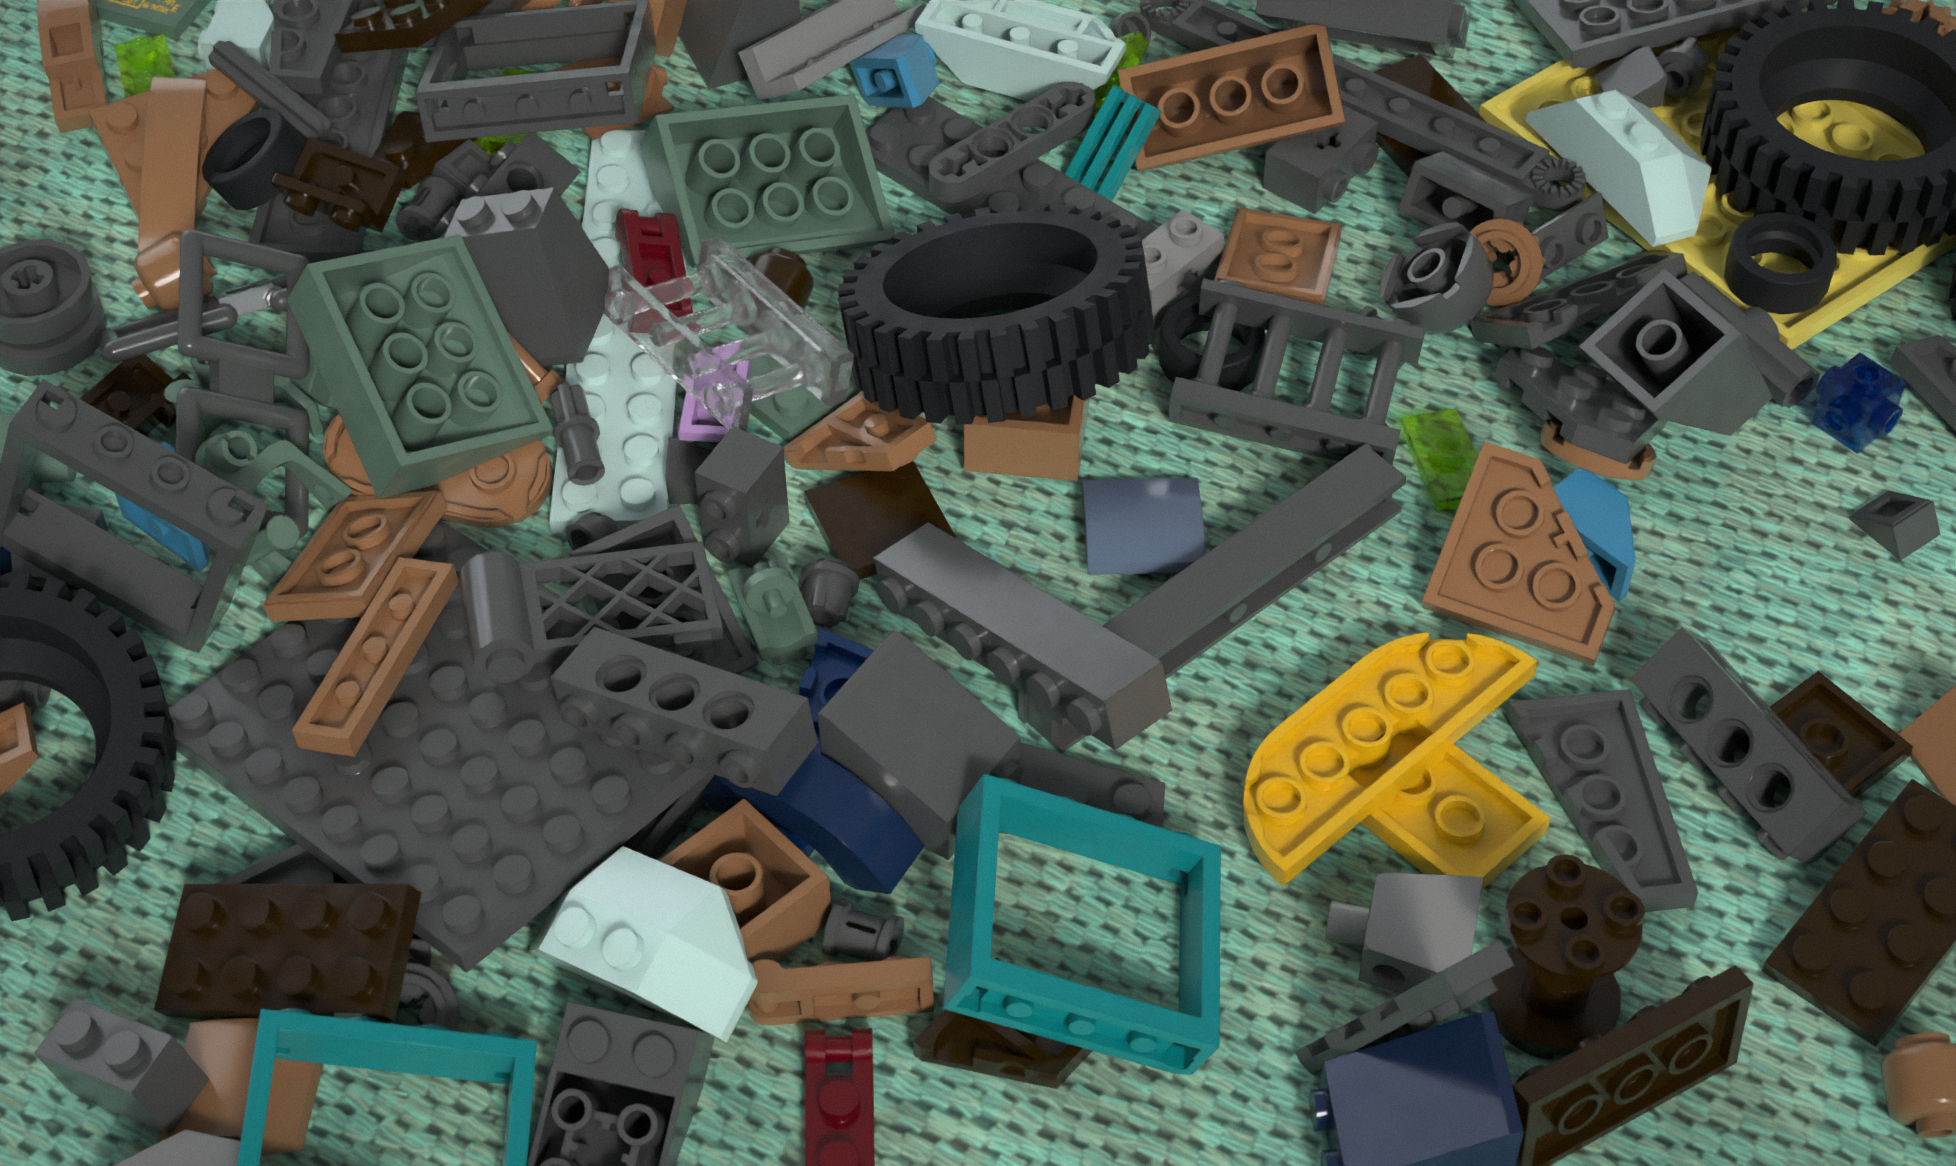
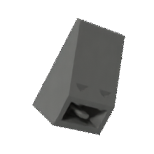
M567 1002L527 1166H675L703 1089L715 1037L694 1029Z

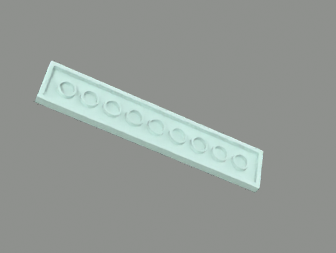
M611 130L603 134L601 138L592 139L582 229L617 279V283L583 362L567 364L565 382H568L570 386L580 385L584 389L590 416L599 425L600 435L597 444L605 467V473L598 482L591 485L583 486L572 483L567 474L568 467L563 448L557 446L549 517L551 533H566L569 525L580 516L589 512H598L609 516L614 520L619 531L669 509V497L666 487L668 437H675L683 334L637 331L634 329L621 245L615 237V221L619 209L637 210L639 216L654 217L657 212L663 213L652 191L640 142L647 130ZM682 249V255L687 277L688 259Z

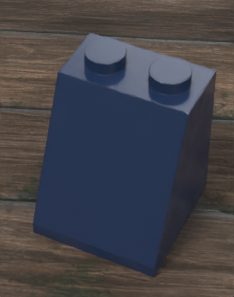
M1494 1011L1480 1012L1324 1061L1319 1089L1310 1090L1309 1093L1314 1131L1326 1130L1329 1145L1328 1150L1321 1151V1166L1516 1165L1524 1132Z

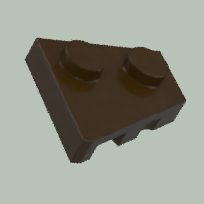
M403 111L397 116L371 158L400 167L408 175L403 188L410 189L432 173L438 161L468 139L426 142L420 113ZM469 138V139L473 142V141H475L477 138Z

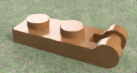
M896 955L885 958L882 961L848 964L840 961H827L817 966L783 969L777 962L768 959L752 963L758 984L747 1004L750 1017L760 1025L771 1026L934 1012L931 957L911 958Z

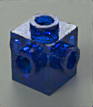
M1859 352L1843 366H1832L1819 381L1816 394L1820 397L1812 424L1858 454L1879 436L1884 437L1889 434L1897 425L1903 413V408L1899 406L1906 382Z

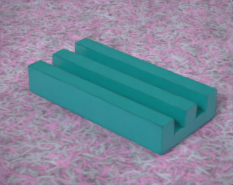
M1113 85L1068 166L1065 175L1112 201L1162 111ZM1137 110L1140 111L1138 119L1101 186L1096 185L1110 158L1114 157L1123 141L1122 136Z

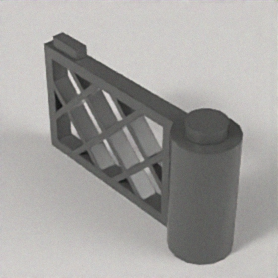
M703 541L519 563L511 555L502 552H486L469 559L461 568L460 582L473 666L478 675L492 682H513L528 674L536 663L566 660L594 627L656 648L674 646L675 652L713 648V641L723 640L722 621ZM693 564L694 572L682 584L661 574L667 567ZM624 573L634 578L621 591L601 582L607 574ZM558 580L572 585L559 599L537 587V583ZM647 586L668 595L656 609L635 599ZM587 593L608 603L594 617L573 607ZM684 603L704 613L706 620L682 623L670 616ZM622 611L643 621L636 629L621 631L609 625ZM560 619L581 629L573 637L549 640L546 638V632Z

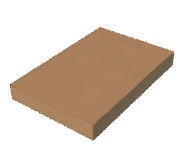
M1239 208L1236 210L1214 281L1234 280L1242 283L1248 289L1324 306L1338 252L1342 225Z
M441 492L401 493L378 499L377 495L353 496L337 503L262 605L270 621L362 617L398 558L412 559L448 507Z

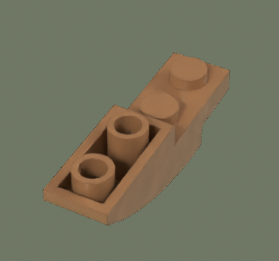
M37 0L42 62L49 79L54 117L60 133L93 127L89 110L109 104L101 57L104 55L96 1Z

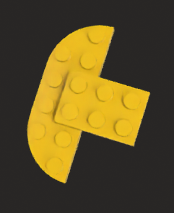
M1429 632L1413 634L1388 642L1364 656L1269 733L1251 759L1245 779L1242 812L1248 841L1262 866L1284 887L1356 825L1361 823L1422 873L1483 878L1482 889L1485 888L1547 833L1551 818L1458 748L1454 743L1535 676L1538 661L1509 644L1467 633L1466 640L1429 639Z

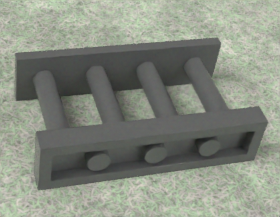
M1203 278L1200 291L1199 315L1212 317L1196 378L1190 380L1179 377L1175 378L1170 396L1168 422L1336 461H1341L1362 445L1368 443L1373 447L1374 452L1393 465L1401 430L1389 427L1385 421L1400 361L1418 365L1425 329L1413 327L1409 322L1398 318L1382 320L1248 289L1242 283L1234 280H1220L1217 282ZM1234 323L1267 330L1252 390L1246 393L1221 388L1218 384ZM1289 336L1323 343L1307 404L1302 406L1277 401L1273 397ZM1345 349L1378 356L1363 417L1358 419L1336 415L1329 410Z

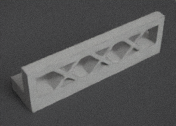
M835 0L738 52L758 101L792 93L805 88L912 28L926 8V4L922 3L897 10L893 0Z

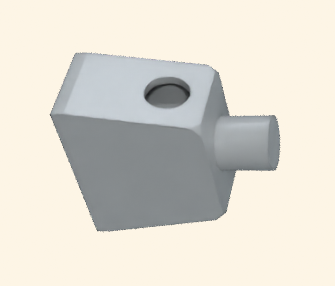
M1383 872L1376 876L1371 908L1336 901L1331 902L1325 939L1363 946L1358 980L1401 994L1472 955L1483 878L1475 876Z

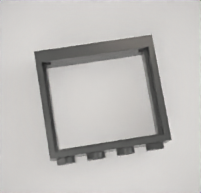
M649 0L468 16L440 33L415 92L426 142L638 123L657 49ZM627 12H635L632 22L628 21ZM471 27L473 37H464L459 42L456 29ZM623 56L621 64L618 66L466 80L468 72L473 70ZM622 81L619 91L609 92L608 82Z
M1257 0L1255 14L1275 30L1285 31L1315 24L1326 26L1330 39L1451 59L1454 57L1455 48L1465 49L1470 22L1469 14H1467L1465 6L1461 5L1459 0Z
M43 379L9 424L0 462V546L78 590L83 588L96 595L98 601L113 607L116 611L179 646L199 653L229 609L268 505ZM51 400L59 404L60 407L58 409L51 407ZM38 450L217 549L205 585L200 584L30 489L29 485ZM233 502L250 511L245 523L242 521L244 514L231 508ZM21 506L32 512V515L29 518L18 512L19 507ZM197 604L196 610H193L192 607Z

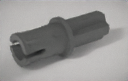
M563 382L557 386L558 391L551 395L557 422L554 430L555 442L560 448H563L570 481L576 485H591L598 482L605 473V467L597 444L600 435L599 425L590 416L584 389L580 385L570 386L568 382Z

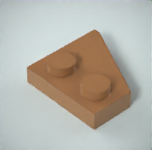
M861 391L783 448L786 463L792 468L799 470L895 471L900 466L912 462L919 452L936 441L937 438L931 423L926 422V419L920 416L913 420L900 417L899 408L890 413L881 410L878 401L870 403L864 398V393Z

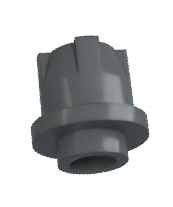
M1687 37L1683 43L1671 47L1658 56L1657 59L1667 75L1664 94L1674 98H1687L1694 95L1702 86L1705 70L1710 63L1711 57L1709 54H1705L1702 47L1697 44L1696 38Z
M820 558L816 562L805 565L801 570L799 581L803 588V599L814 625L832 628V626H836L839 622H846L850 598L858 592L860 583L858 575L845 562L836 558Z

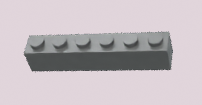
M929 522L873 557L880 581L877 584V592L888 610L895 614L901 613L918 624L928 636H937L948 643L964 659L969 661L973 659L993 672L1003 684H1012L1028 694L1042 709H1051L1064 717L1083 735H1092L1116 750L1172 711L1162 661Z

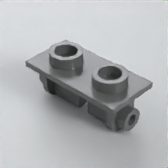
M1597 192L1574 207L1563 209L1561 213L1542 223L1541 227L1530 231L1532 235L1540 238L1539 247L1542 256L1546 259L1542 267L1540 279L1545 278L1609 238L1602 193ZM1517 250L1513 252L1508 251L1502 253V257L1509 266L1515 260L1514 256L1519 253Z

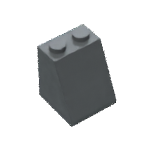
M687 0L678 37L707 88L710 90L748 79L749 77L738 52L800 20L799 0Z
M555 187L528 191L520 190L513 193L483 197L474 196L462 199L443 238L461 234L505 329L542 366L582 363L617 283V279Z
M1665 268L1579 346L1580 350L1657 419L1731 436L1773 398L1742 333Z
M892 630L818 713L821 755L852 773L880 795L910 826L925 845V848L948 861L955 853L958 807L983 774L1011 779L1020 784L1024 768L1020 765V736L906 636L895 630Z

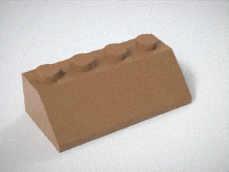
M1306 25L1118 70L1121 88L1124 91L1162 111L1135 159L1138 172L1346 125L1326 26ZM1138 110L1129 124L1130 131L1141 113Z

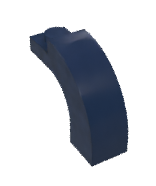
M813 750L777 796L752 787H739L718 775H714L700 793L714 811L726 812L745 799L766 819L787 828L806 841L826 860L844 884L856 890L891 894L925 847L904 819L880 795L852 773Z

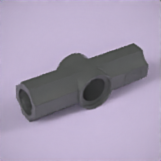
M1695 272L1680 279V282L1742 333L1773 396L1772 399L1781 407L1787 406L1790 408L1804 400L1817 386L1820 373L1779 340L1778 327L1765 310L1755 306L1745 310L1741 309L1709 281Z

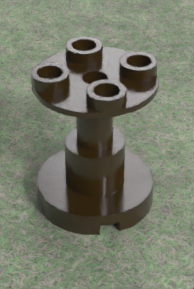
M1567 854L1554 856L1548 861L1547 865L1529 871L1515 883L1506 901L1505 927L1514 944L1506 951L1514 966L1492 977L1498 991L1487 996V1004L1490 1010L1495 1012L1499 1033L1510 1044L1529 1055L1553 1059L1554 1055L1565 1057L1571 1054L1579 1043L1590 1036H1604L1614 1031L1621 1011L1620 986L1613 973L1625 967L1639 949L1642 940V921L1644 918V905L1641 899L1631 893L1613 875L1597 867L1584 864L1578 857Z

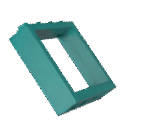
M983 774L958 807L943 1009L1170 1073L1192 1075L1220 1047L1221 846L1194 838L1188 833L1174 832L1138 821L1126 814H1115L1079 803L1067 796H1056L1020 785L1011 779ZM999 831L1180 885L1178 1011L991 958Z
M286 1008L280 1011L261 1009L237 1166H259L275 1059L509 1084L502 1166H527L537 1041L518 1039L504 1032H492L484 1035L450 1031L446 1027L437 1024H423L414 1027L381 1023L379 1020L367 1016H355L345 1019L312 1015L298 1008Z

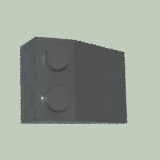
M678 504L571 551L569 557L698 541ZM708 563L723 626V640L713 641V648L683 652H675L674 646L661 647L659 649L738 675L757 666L758 661ZM693 564L667 567L661 574L682 584L694 572ZM624 573L607 574L601 582L621 591L634 578ZM647 586L635 599L656 609L668 595ZM588 593L581 599L587 613L593 617L608 604ZM684 603L670 616L682 623L706 620L704 613ZM622 611L609 625L621 631L636 629L643 621Z

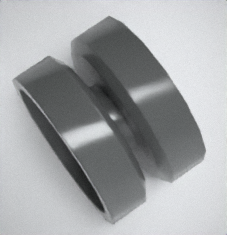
M50 239L25 240L2 247L0 249V367L6 371L24 376L51 375L73 368L90 357L98 348L97 337L101 331L106 330L107 320L85 256L69 244Z

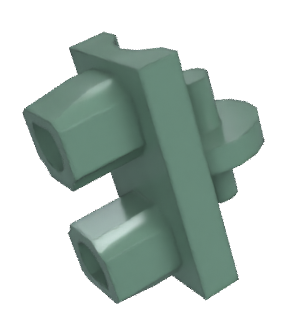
M785 553L774 556L767 563L759 562L750 569L736 568L728 571L730 583L761 661L771 658L773 664L780 666L804 659L808 655L806 646L818 643L819 638Z

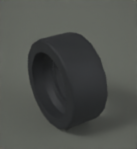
M257 110L243 116L230 125L216 139L208 151L202 166L203 179L236 210H250L261 206L281 193L271 184V180L275 173L288 177L291 176L306 145V140L276 110Z
M1780 212L1758 214L1743 221L1734 231L1726 258L1724 278L1730 291L1743 303L1751 307H1760L1766 312L1781 315L1802 313L1818 305L1828 293L1836 265L1837 248L1831 236L1817 223L1799 215ZM1770 252L1785 254L1799 260L1809 270L1804 273L1795 274L1774 272L1760 266L1751 257L1756 254Z
M1200 294L1183 298L1168 309L1161 321L1159 365L1166 377L1173 383L1176 377L1187 380L1196 378L1202 355L1191 352L1179 341L1190 334L1209 331L1212 317L1199 315ZM1234 323L1231 336L1243 343L1244 347L1236 353L1225 356L1218 384L1221 388L1240 391L1255 379L1265 342V330Z

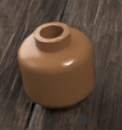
M169 235L135 257L134 266L139 277L133 280L131 285L149 310L156 305H159L164 312L179 308L181 238L179 235ZM205 255L203 261V299L212 293L213 281L211 278L218 274L208 256Z
M1937 1032L1918 1033L1899 1038L1894 1043L1895 1050L1885 1055L1881 1063V1073L1890 1117L1902 1125L1916 1126L1917 1136L1920 1138H1938L1955 1135L1956 1044L1951 1043L1948 1034Z

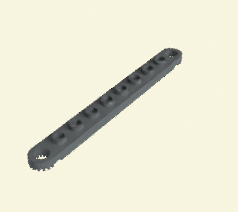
M1140 0V14L1147 19L1152 31L1197 51L1280 32L1210 0ZM1159 7H1171V8H1174V9H1170V13H1169V14H1168V10H1165V11H1164V14H1162V10H1160V9L1156 12V8H1159ZM1333 55L1342 105L1377 121V132L1430 156L1444 151L1534 194L1532 202L1546 208L1568 209L1574 207L1582 200L1586 174L1581 166L1576 167V162L1568 163L1566 158H1563V160L1550 155V150ZM1557 180L1569 185H1566L1565 190L1563 186H1560V190H1556L1557 186L1554 185L1551 189V184L1547 182Z

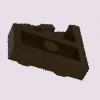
M946 1009L913 1041L914 1056L921 1061L1057 1089L1092 1052V1050Z

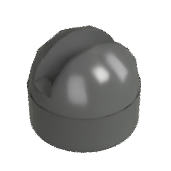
M1131 11L1115 17L1108 25V28L1111 29L1116 38H1120L1122 41L1125 39L1132 44L1130 46L1126 43L1124 54H1133L1144 50L1151 40L1150 24L1138 12Z
M589 512L580 516L567 527L566 538L574 551L617 532L618 528L614 520L609 516L598 512Z

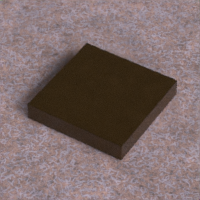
M913 461L900 466L895 471H865L804 491L805 505L832 556L845 562L858 575L859 580L877 574L873 557L928 522L956 538Z
M1819 671L1770 706L1777 716L1854 799L1909 758L1913 750V746ZM1749 736L1742 738L1737 743V746L1746 754L1750 747ZM1785 780L1782 782L1786 787L1791 789L1789 780Z

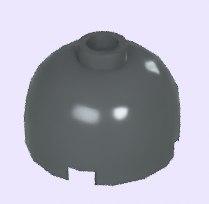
M1457 222L1439 224L1422 231L1412 238L1418 246L1411 250L1405 258L1399 251L1393 256L1381 277L1379 290L1382 298L1396 317L1409 322L1413 327L1425 329V333L1443 334L1470 324V321L1477 318L1484 308L1492 292L1494 281L1493 265L1477 237L1469 233L1463 225Z

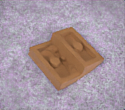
M259 1018L219 1019L190 1023L183 1049L208 1076L209 1080L171 1134L168 1135L159 1131L158 1142L185 1129L241 1141ZM284 1059L274 1060L260 1156L303 1149L324 1064Z

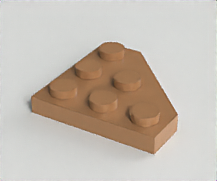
M217 69L186 78L207 80L205 126L201 137L196 207L197 220L207 206L206 199L212 190V187L203 179L202 171L208 151L216 139L230 125L243 116L259 110L257 101ZM150 90L89 110L92 125L138 222L143 144Z
M1484 441L1423 596L1422 607L1595 666L1615 613V604L1605 584H1602L1588 557V551L1568 512L1564 510L1552 487L1551 479L1541 459Z

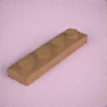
M398 558L292 729V734L298 748L352 757L356 756L459 583L453 564Z

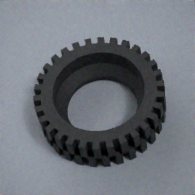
M1810 0L1807 12H1803L1797 3L1783 6L1780 18L1770 10L1759 15L1757 26L1750 21L1740 28L1738 37L1732 35L1726 43L1724 53L1721 52L1702 126L1700 145L1701 155H1707L1705 162L1712 168L1710 175L1717 174L1716 188L1722 195L1734 191L1731 205L1741 213L1754 207V216L1780 212L1799 215L1817 223L1831 236L1833 241L1839 242L1838 253L1854 255L1857 244H1867L1869 255H1885L1888 243H1894L1899 253L1914 251L1918 238L1926 247L1940 242L1943 231L1950 237L1956 234V31L1953 29L1942 36L1937 33L1941 22L1928 16L1921 24L1912 22L1910 20L1913 11L1898 7L1895 16L1882 13L1884 3L1869 1L1867 9L1860 10L1855 9L1854 0H1838L1836 9H1828L1825 0ZM1842 100L1865 104L1882 110L1904 123L1920 140L1925 154L1889 161L1850 158L1825 151L1807 143L1787 130L1778 122L1777 118L1793 107L1814 101Z
M1020 204L1005 205L1004 212L992 214L990 207L975 209L974 217L962 219L960 213L945 216L946 223L938 226L931 221L916 226L918 233L911 235L902 231L891 236L892 246L879 243L870 249L871 257L860 256L853 262L855 270H847L843 275V283L839 284L838 301L851 367L859 392L863 391L864 398L870 403L878 401L879 408L888 413L899 408L900 417L913 420L925 412L926 422L941 424L948 415L955 416L956 424H972L975 416L987 415L988 423L1005 421L1004 413L1019 411L1022 419L1036 416V407L1048 404L1053 411L1067 407V397L1072 395L1081 400H1086L1096 395V384L1110 388L1120 382L1119 372L1132 373L1138 367L1137 359L1146 358L1150 352L1149 344H1153L1155 338L1144 248L1140 236H1135L1134 229L1130 225L1121 226L1119 218L1109 215L1101 219V212L1093 209H1087L1078 215L1077 206L1063 205L1056 212L1050 210V204H1034L1030 211H1021ZM1008 308H1027L996 316L968 318L977 314Z
M20 571L12 572L10 587H0V681L19 680L33 682L52 688L69 698L81 709L93 728L96 756L91 777L63 806L30 825L0 833V906H5L11 922L30 918L28 902L43 898L48 912L65 906L66 904L60 890L75 884L82 896L99 888L94 871L101 866L113 876L126 867L128 864L122 845L126 843L141 852L151 839L144 818L160 823L167 808L162 791L172 792L175 774L171 760H176V742L172 732L174 728L159 674L152 656H147L144 642L136 630L132 628L127 632L123 616L111 606L101 613L96 595L83 588L78 591L71 601L65 581L48 576L42 592H38L31 573Z

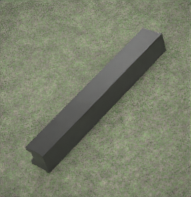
M1365 443L1104 624L1103 627L1162 661L1165 678L1167 679L1398 515L1402 507L1392 500V493L1406 484L1407 476L1374 452L1372 446ZM1019 689L1018 719L1024 724L1028 723L1061 754L1086 737L1070 721L1051 709H1042L1031 696Z

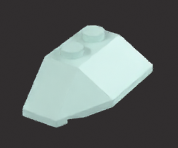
M930 0L915 22V31L918 34H923L925 42L930 45L932 50L963 84L1028 102L1064 82L1083 83L1092 90L1104 85L1124 55L1126 43L1120 38H1116L1111 29L1097 16L1038 0Z
M1617 90L1527 113L1525 121L1562 158L1568 159V163L1574 161L1577 163L1576 167L1581 166L1586 174V181L1597 192L1602 193V197L1652 247L1695 235L1712 168L1646 105Z
M624 846L599 863L555 900L528 952L725 1043L730 1038L758 984L753 965L747 959L743 937L727 891L718 885Z

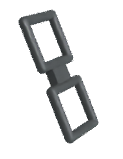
M195 229L184 231L180 238L178 349L187 357L210 361L209 391L194 387H184L178 392L176 401L175 453L196 464V452L200 446V415L204 413L286 430L285 440L294 444L309 457V417L307 413L301 409L273 404L274 375L299 380L305 378L309 373L310 349L288 301L286 354L202 336L204 255L287 274V298L306 265L310 264L309 260L300 254ZM285 468V513L266 510L258 532L265 529L269 520L274 516L285 515L293 519L298 525L300 531L299 538H302L307 534L309 528V490L288 468ZM244 509V523L247 520L250 511Z
M369 250V251L362 252V253H367V252H372V251H377V250ZM287 275L272 280L263 279L213 294L214 297L203 300L202 336L230 329L237 323L238 316L268 307L277 312H286ZM179 308L101 331L97 337V343L104 357L110 362L117 363L177 345Z

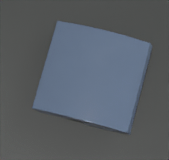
M1198 478L1082 480L1085 554L1088 575L1179 573L1206 554Z

